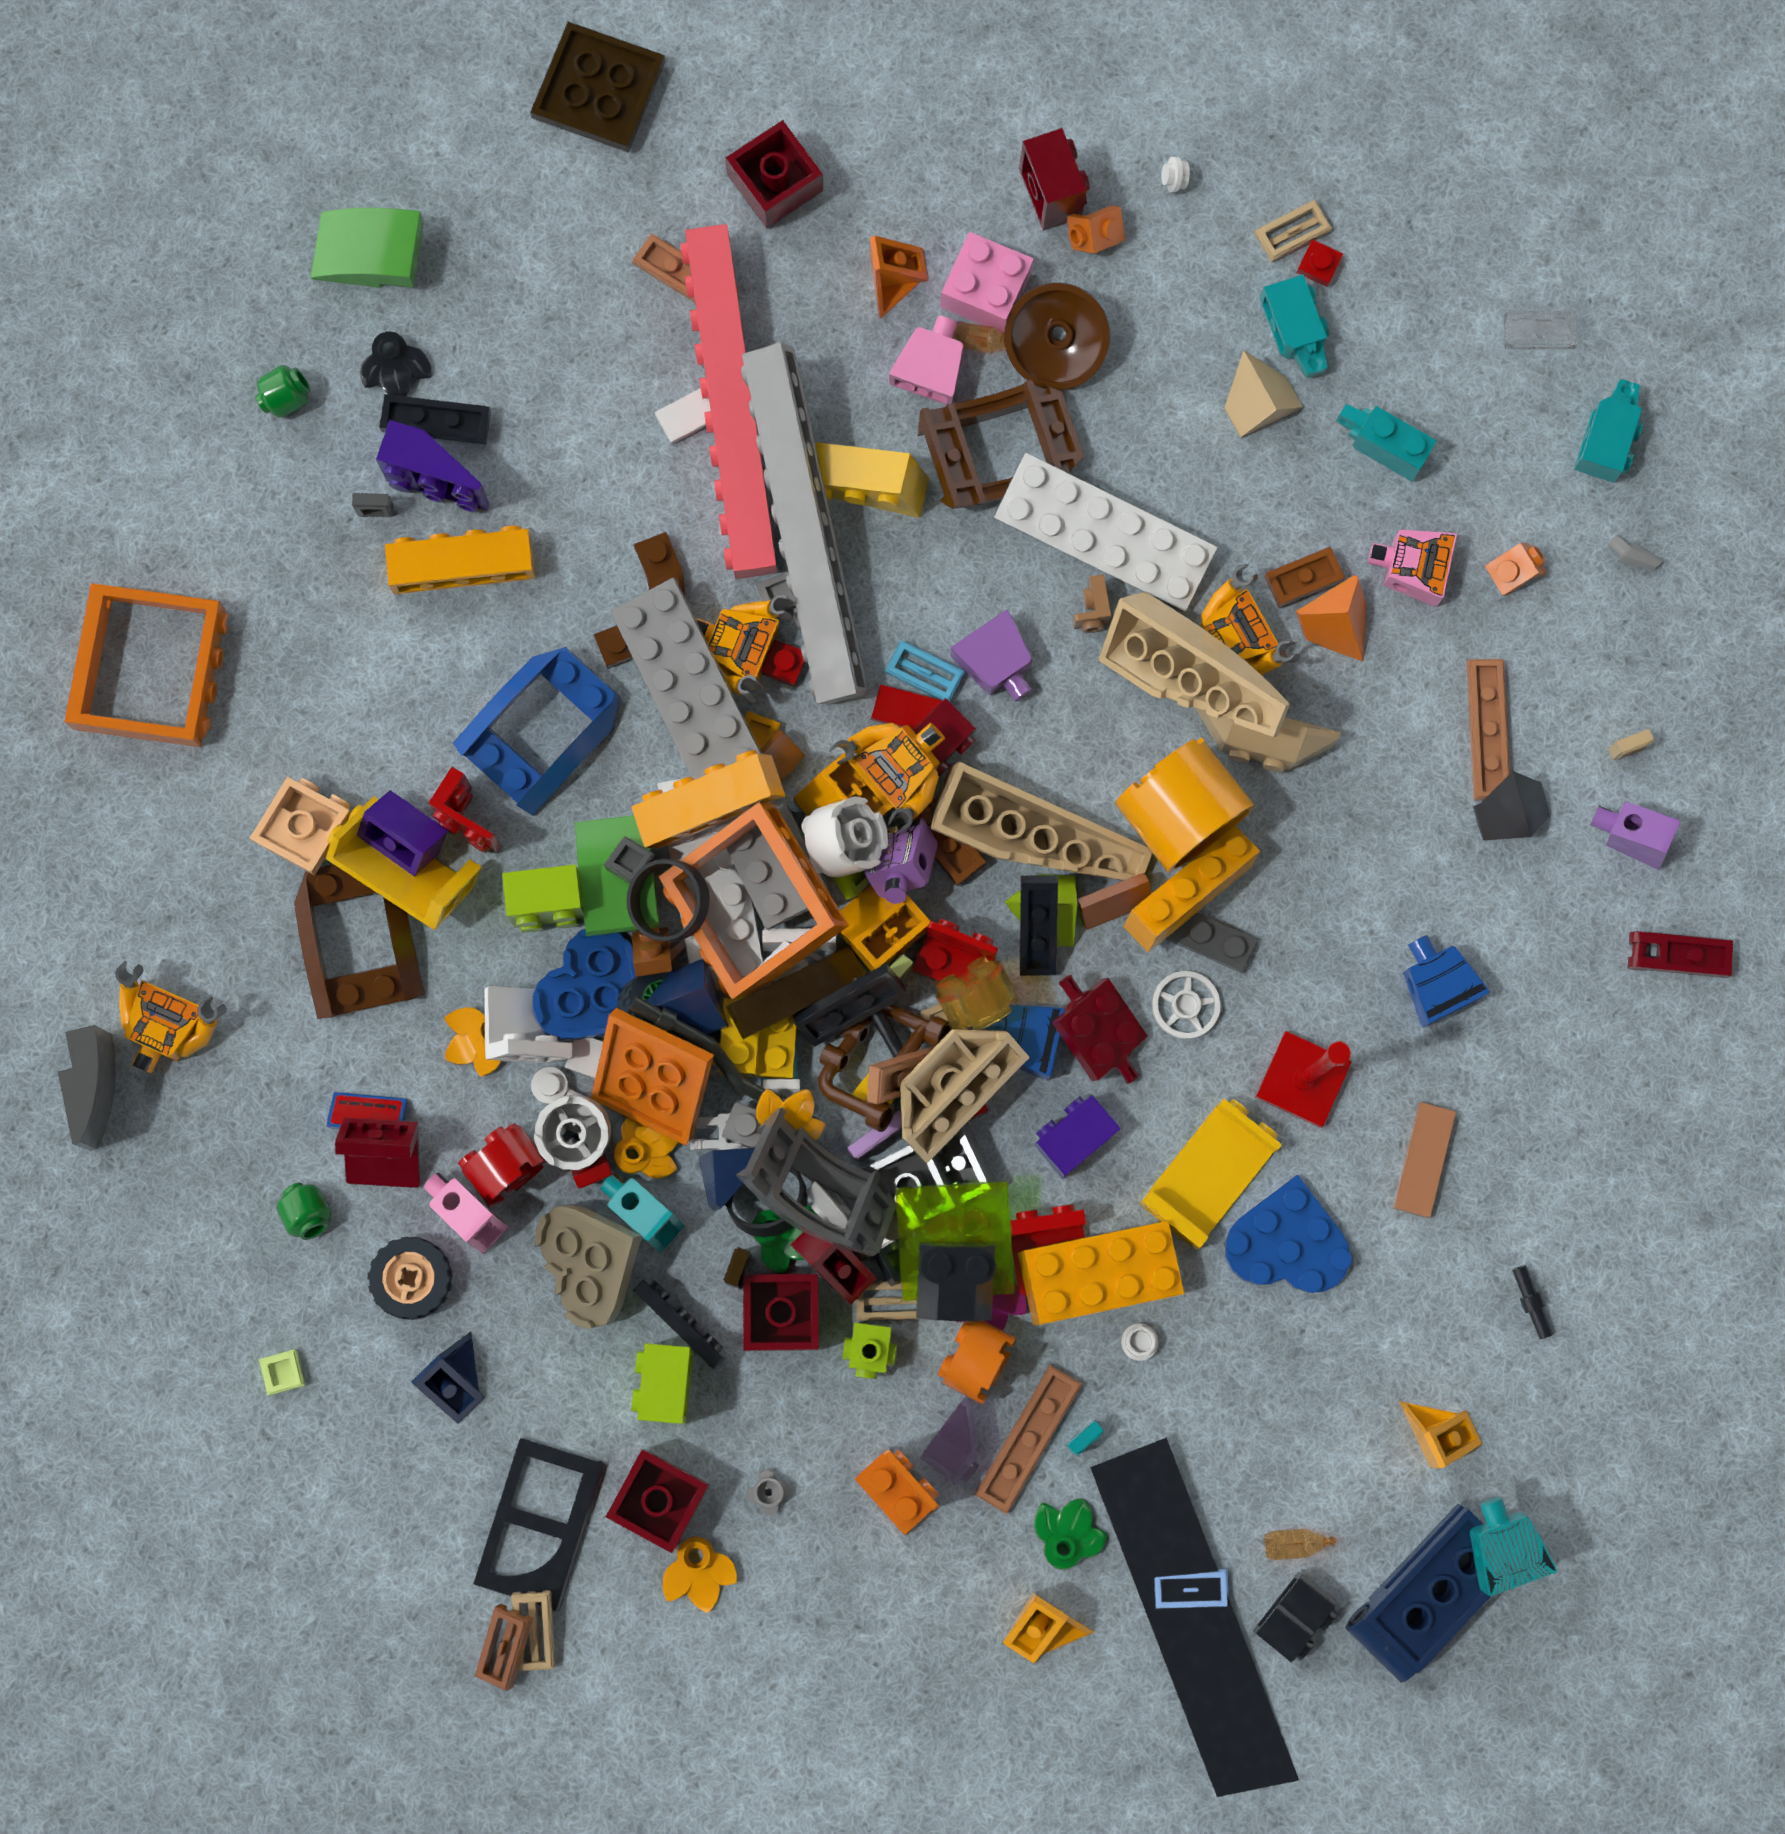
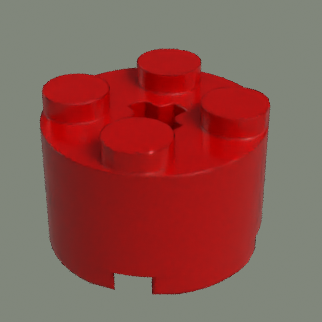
M513 1123L505 1129L500 1126L492 1131L484 1139L487 1145L479 1152L473 1150L466 1154L458 1162V1165L461 1167L463 1175L489 1207H493L505 1200L501 1193L504 1191L509 1193L512 1190L518 1191L544 1168L542 1164L547 1163V1161L539 1154L537 1146L520 1125L517 1126L516 1123Z

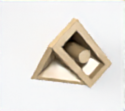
M1243 350L1224 408L1240 438L1303 407L1286 376Z

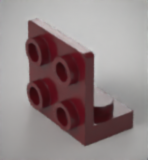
M361 1118L343 1119L335 1140V1154L344 1155L346 1183L409 1188L419 1187L418 1122Z

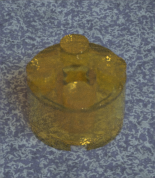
M986 956L970 963L967 966L969 971L957 978L955 974H952L935 984L938 989L935 997L952 1029L964 1030V1028L973 1026L975 1030L984 1029L1012 1012L1009 1004L1013 1002L1019 1005L1021 1003L1001 962L988 961Z

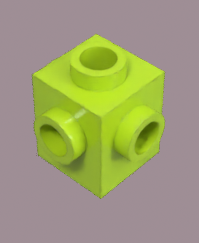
M854 1323L853 1337H845L842 1360H849L848 1368L856 1369L855 1377L877 1380L878 1372L886 1373V1366H894L897 1344L890 1343L891 1327ZM866 1345H872L876 1348L877 1353L874 1358L867 1359L863 1356L862 1349Z

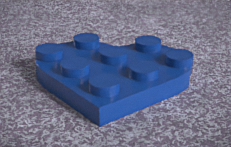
M585 929L580 930L569 940L562 955V967L548 972L538 982L532 995V1013L536 1023L546 1036H557L559 1040L573 1041L605 1036L609 1015L618 1006V995L623 991L622 988L625 984L636 976L631 943L628 940L626 941L620 933L586 936Z
M1298 1175L1294 1176L1237 1219L1228 1230L1224 1242L1225 1259L1231 1271L1241 1280L1254 1285H1270L1284 1279L1293 1288L1306 1293L1324 1292L1335 1287L1343 1279L1352 1262L1349 1246L1344 1235Z

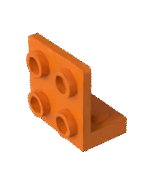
M887 1448L854 1479L897 1528L906 1535L928 1513L940 1507L934 1501L939 1494L924 1477L918 1482L910 1474L909 1471L914 1466L899 1449L892 1453Z

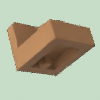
M1104 574L1090 576L1088 588L1083 589L1085 609H1092V611L1075 614L1073 619L1074 629L1082 628L1084 633H1093L1103 630L1104 625L1109 624L1111 612Z

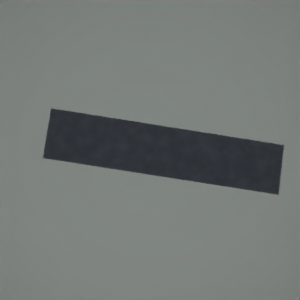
M1167 1438L1090 1467L1216 1796L1222 1797L1299 1781L1228 1595L1227 1606L1156 1608L1155 1578L1218 1572ZM1220 1578L1160 1579L1161 1602L1221 1601ZM1184 1588H1198V1591H1197V1592H1184L1183 1589H1184Z

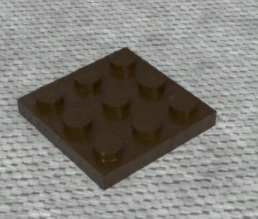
M568 21L530 111L531 118L629 153L666 62L665 55Z

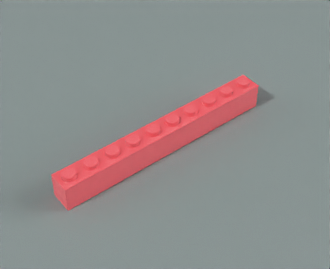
M727 224L685 230L687 242L680 243L683 265L690 264L691 276H686L685 282L688 298L695 297L696 310H690V318L693 332H700L701 343L694 345L697 365H704L706 377L699 378L702 399L709 398L711 411L704 412L707 433L714 432L715 445L709 446L712 467L719 466L720 479L714 480L717 501H724L725 514H719V522L722 536H729L730 548L724 549L726 569H733L735 579L778 574L761 453L756 443L758 435L757 425L749 410V401L751 400L749 386L745 384L741 373V368L744 365L742 354L746 353L728 227Z

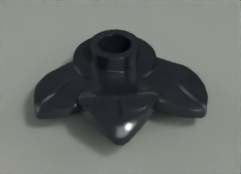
M387 331L379 334L374 339L372 354L362 362L360 376L365 388H371L381 383L387 394L407 397L411 388L412 377L417 379L431 378L432 369L429 360L421 349L407 346L402 336L395 332ZM386 343H393L396 346V352L391 356L383 353V346Z

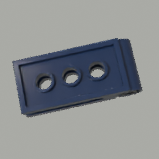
M1459 1503L1368 1598L1370 1601L1362 1605L1350 1617L1345 1626V1629L1400 1683L1409 1680L1417 1672L1420 1673L1491 1597L1480 1590L1470 1537V1529L1483 1523L1468 1508H1464ZM1469 1552V1563L1465 1567L1459 1568L1460 1557L1464 1553ZM1439 1580H1444L1442 1592L1433 1595L1434 1584ZM1418 1607V1617L1414 1621L1407 1623L1406 1617L1408 1612Z

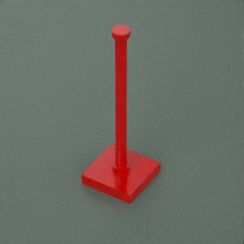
M1285 1031L1254 1098L1314 1126L1323 1128L1352 1063L1349 1060L1351 1057L1350 1047L1342 1041H1336L1329 1045L1326 1050Z

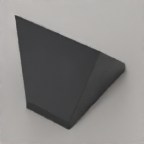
M1512 771L1480 804L1473 806L1479 831L1484 841L1531 837L1550 816L1542 783L1515 771Z

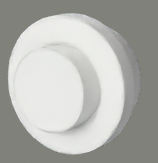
M1171 157L1168 163L1163 165L1161 173L1162 183L1167 185L1169 192L1176 193L1179 189H1185L1190 177L1189 164L1187 161H1181L1179 157Z
M546 1067L534 1075L531 1089L533 1095L540 1102L549 1104L566 1095L568 1080L559 1069Z
M1142 1323L1133 1324L1123 1332L1121 1346L1129 1358L1136 1361L1147 1360L1157 1351L1158 1336L1149 1325Z

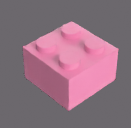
M969 232L941 292L940 308L1004 334L1009 313L1021 298L1031 276L1034 258Z

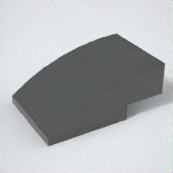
M91 1025L65 1032L72 1068L58 1071L72 1144L90 1151L98 1149L106 1131L112 1110L116 1079L113 1036L106 1030L96 1025Z
M969 1122L928 1163L924 1162L909 1145L861 1169L869 1173L877 1170L881 1174L878 1184L885 1195L890 1192L893 1198L906 1191L923 1222L999 1186Z

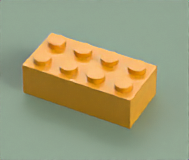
M1168 1221L1034 1248L1018 1253L1033 1326L1184 1294Z

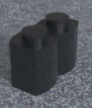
M1298 1572L1256 1625L1253 1632L1291 1663L1296 1657L1301 1661L1314 1645V1642L1311 1640L1314 1633L1319 1628L1326 1630L1336 1618L1338 1613L1334 1608L1338 1602L1304 1574Z

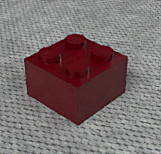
M784 120L725 157L727 176L766 229L824 191L823 173Z
M1063 128L1022 142L1019 171L1043 231L1067 223V216L1082 215L1084 205L1087 204L1086 193L1090 190L1085 170L1079 171L1075 161L1078 155L1072 138H1066Z
M818 1274L743 1275V1351H819Z
M644 1448L641 1449L605 1517L662 1549L673 1553L710 1484Z

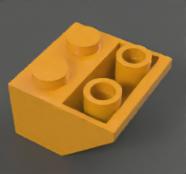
M845 752L793 797L794 801L807 816H810L815 809L851 797L865 798L868 800L865 804L871 808L873 813L880 812L882 817H885L894 809L892 804L852 758L845 764H837L838 761L845 758Z
M870 885L840 910L849 926L841 931L839 935L850 945L851 949L864 964L873 971L885 963L888 965L926 934L930 920L907 894L903 902L897 904L890 903L885 898L879 897L873 886Z

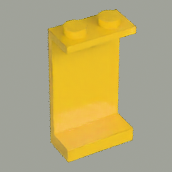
M373 796L364 806L358 804L343 826L338 824L334 827L327 839L330 847L325 859L435 931L472 891L482 866L469 859L456 873L434 859L414 877L356 836L364 812L379 800Z
M1223 1098L1139 1202L1143 1208L1159 1221H1168L1170 1229L1195 1250L1202 1247L1209 1238L1210 1232L1271 1155L1282 1145L1276 1140L1278 1134L1263 1122H1260L1259 1125L1247 1117L1249 1111L1234 1099L1228 1102Z

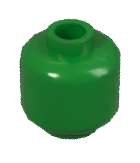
M280 365L259 378L257 382L258 394L255 395V399L264 413L268 414L271 412L278 418H285L307 404L308 393L311 389L307 379L298 368L294 367L291 369L289 366Z
M295 1183L288 1186L283 1191V1196L279 1199L276 1206L277 1213L287 1233L296 1238L300 1237L303 1240L313 1239L321 1235L327 1229V1223L332 1216L322 1191L319 1187L312 1184L303 1185V1183Z

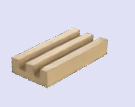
M1313 200L1255 230L1254 236L1259 240L1263 251L1267 253V258L1272 263L1309 244L1312 239L1316 240L1330 233L1332 227L1316 200ZM1310 212H1313L1315 215L1311 219L1294 226L1270 240L1266 236ZM1318 223L1321 225L1276 250L1274 249V246Z
M917 1281L898 1282L891 1287L888 1282L872 1283L865 1291L917 1289ZM862 1293L856 1299L857 1321L922 1318L916 1317V1311L864 1313V1306L917 1304V1296L864 1298V1293Z
M551 1590L541 1593L529 1591L523 1594L521 1592H513L511 1595L512 1610L519 1611L522 1616V1603H528V1615L533 1617L530 1628L531 1661L525 1662L523 1652L518 1671L554 1669L555 1651ZM537 1602H542L545 1661H540Z

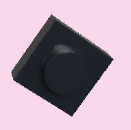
M908 1235L881 1248L879 1253L874 1255L890 1287L918 1272V1253Z

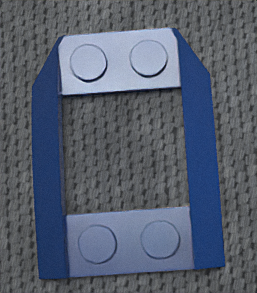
M567 647L533 656L477 714L453 742V745L461 756L468 758L517 802L516 806L534 816L581 762L614 729L620 695ZM540 675L547 679L592 720L543 775L491 729L507 709Z

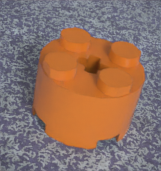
M964 1321L955 1338V1342L960 1344L956 1353L946 1356L938 1372V1375L944 1378L943 1385L984 1405L988 1395L984 1394L983 1391L984 1389L989 1390L991 1385L995 1387L1011 1355L1005 1348L1007 1345L1010 1347L1014 1346L1017 1338L985 1321Z

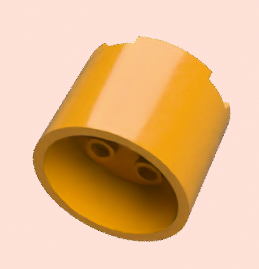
M1202 737L1197 741L1192 739L1154 765L1155 768L1141 778L1139 785L1137 782H1134L1115 801L1117 808L1168 873L1179 869L1194 859L1232 827L1239 824L1255 808L1254 803Z

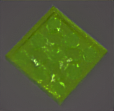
M1006 1180L895 1188L902 1301L917 1300L919 1242L994 1244L996 1270L994 1273L993 1295L1014 1294L1008 1182Z

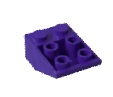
M389 420L376 461L391 488L408 493L410 488L421 491L425 498L434 502L442 503L444 499L457 502V507L468 512L475 513L477 509L488 511L490 504L482 484L428 433L422 429Z

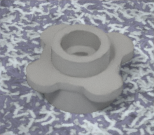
M763 1470L759 1473V1480L755 1486L748 1488L746 1497L749 1502H756L763 1507L765 1514L774 1515L778 1512V1505L782 1499L790 1495L791 1488L787 1482L781 1483L777 1480L771 1470ZM766 1489L772 1490L771 1496L765 1494Z

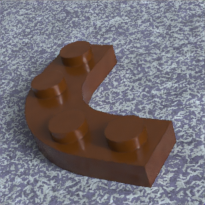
M667 532L633 544L646 575L649 590L674 578L677 580L685 597L683 572ZM617 625L593 634L607 669L633 659Z

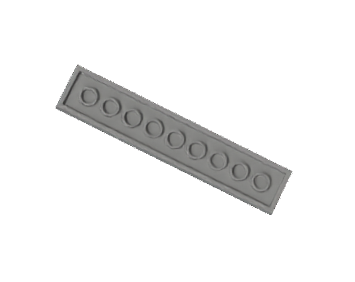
M671 578L610 611L694 780L704 776V770L708 767L725 763V766L737 762L735 757L744 752L756 750L757 754H762L677 580ZM784 797L771 802L776 805L809 859L810 856L805 845V839ZM739 816L715 825L717 831L722 830ZM755 826L726 848L766 930L773 929L808 911L807 906L758 826ZM818 874V876L820 877V879H821V881L823 882L824 886L826 887V889L828 890L829 894H830L831 897L833 898V896H832V894H831V892H830V890H829V888H828V886H827V884H826V882H825V880H824L822 874Z

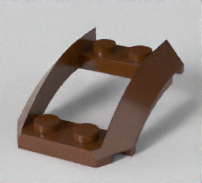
M1029 380L1022 385L1002 392L947 404L943 408L929 410V407L922 408L919 415L918 436H925L944 493L940 502L951 509L1003 499L1013 477L980 484L962 428L1026 408L1029 410L1046 463L1069 473L1082 460L1084 454L1063 393L1051 387L1047 389L1034 385L1033 380Z
M334 864L320 867L315 876L305 871L294 902L301 949L317 1019L333 1018L336 1015L403 1000L408 1001L425 995L408 913L384 897V906L396 964L328 979L317 930L314 906L377 893Z

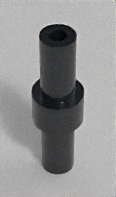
M1522 1265L1512 1269L1522 1297L1519 1298L1524 1312L1530 1314L1539 1339L1552 1336L1553 1332L1543 1309L1546 1304L1541 1291L1536 1292L1527 1266Z

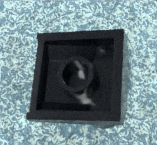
M919 1242L916 1317L936 1321L991 1320L993 1283L996 1270L995 1245L983 1243Z

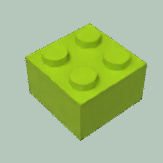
M576 864L502 873L506 916L514 928L520 927L521 932L530 933L541 931L544 924L557 923V928H572L579 925L578 920H584L579 870Z
M645 1343L644 1351H637L635 1373L641 1374L640 1389H633L631 1412H638L637 1420L686 1424L694 1352L692 1348Z

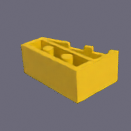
M815 442L827 501L833 498L852 504L920 518L929 478L910 453Z

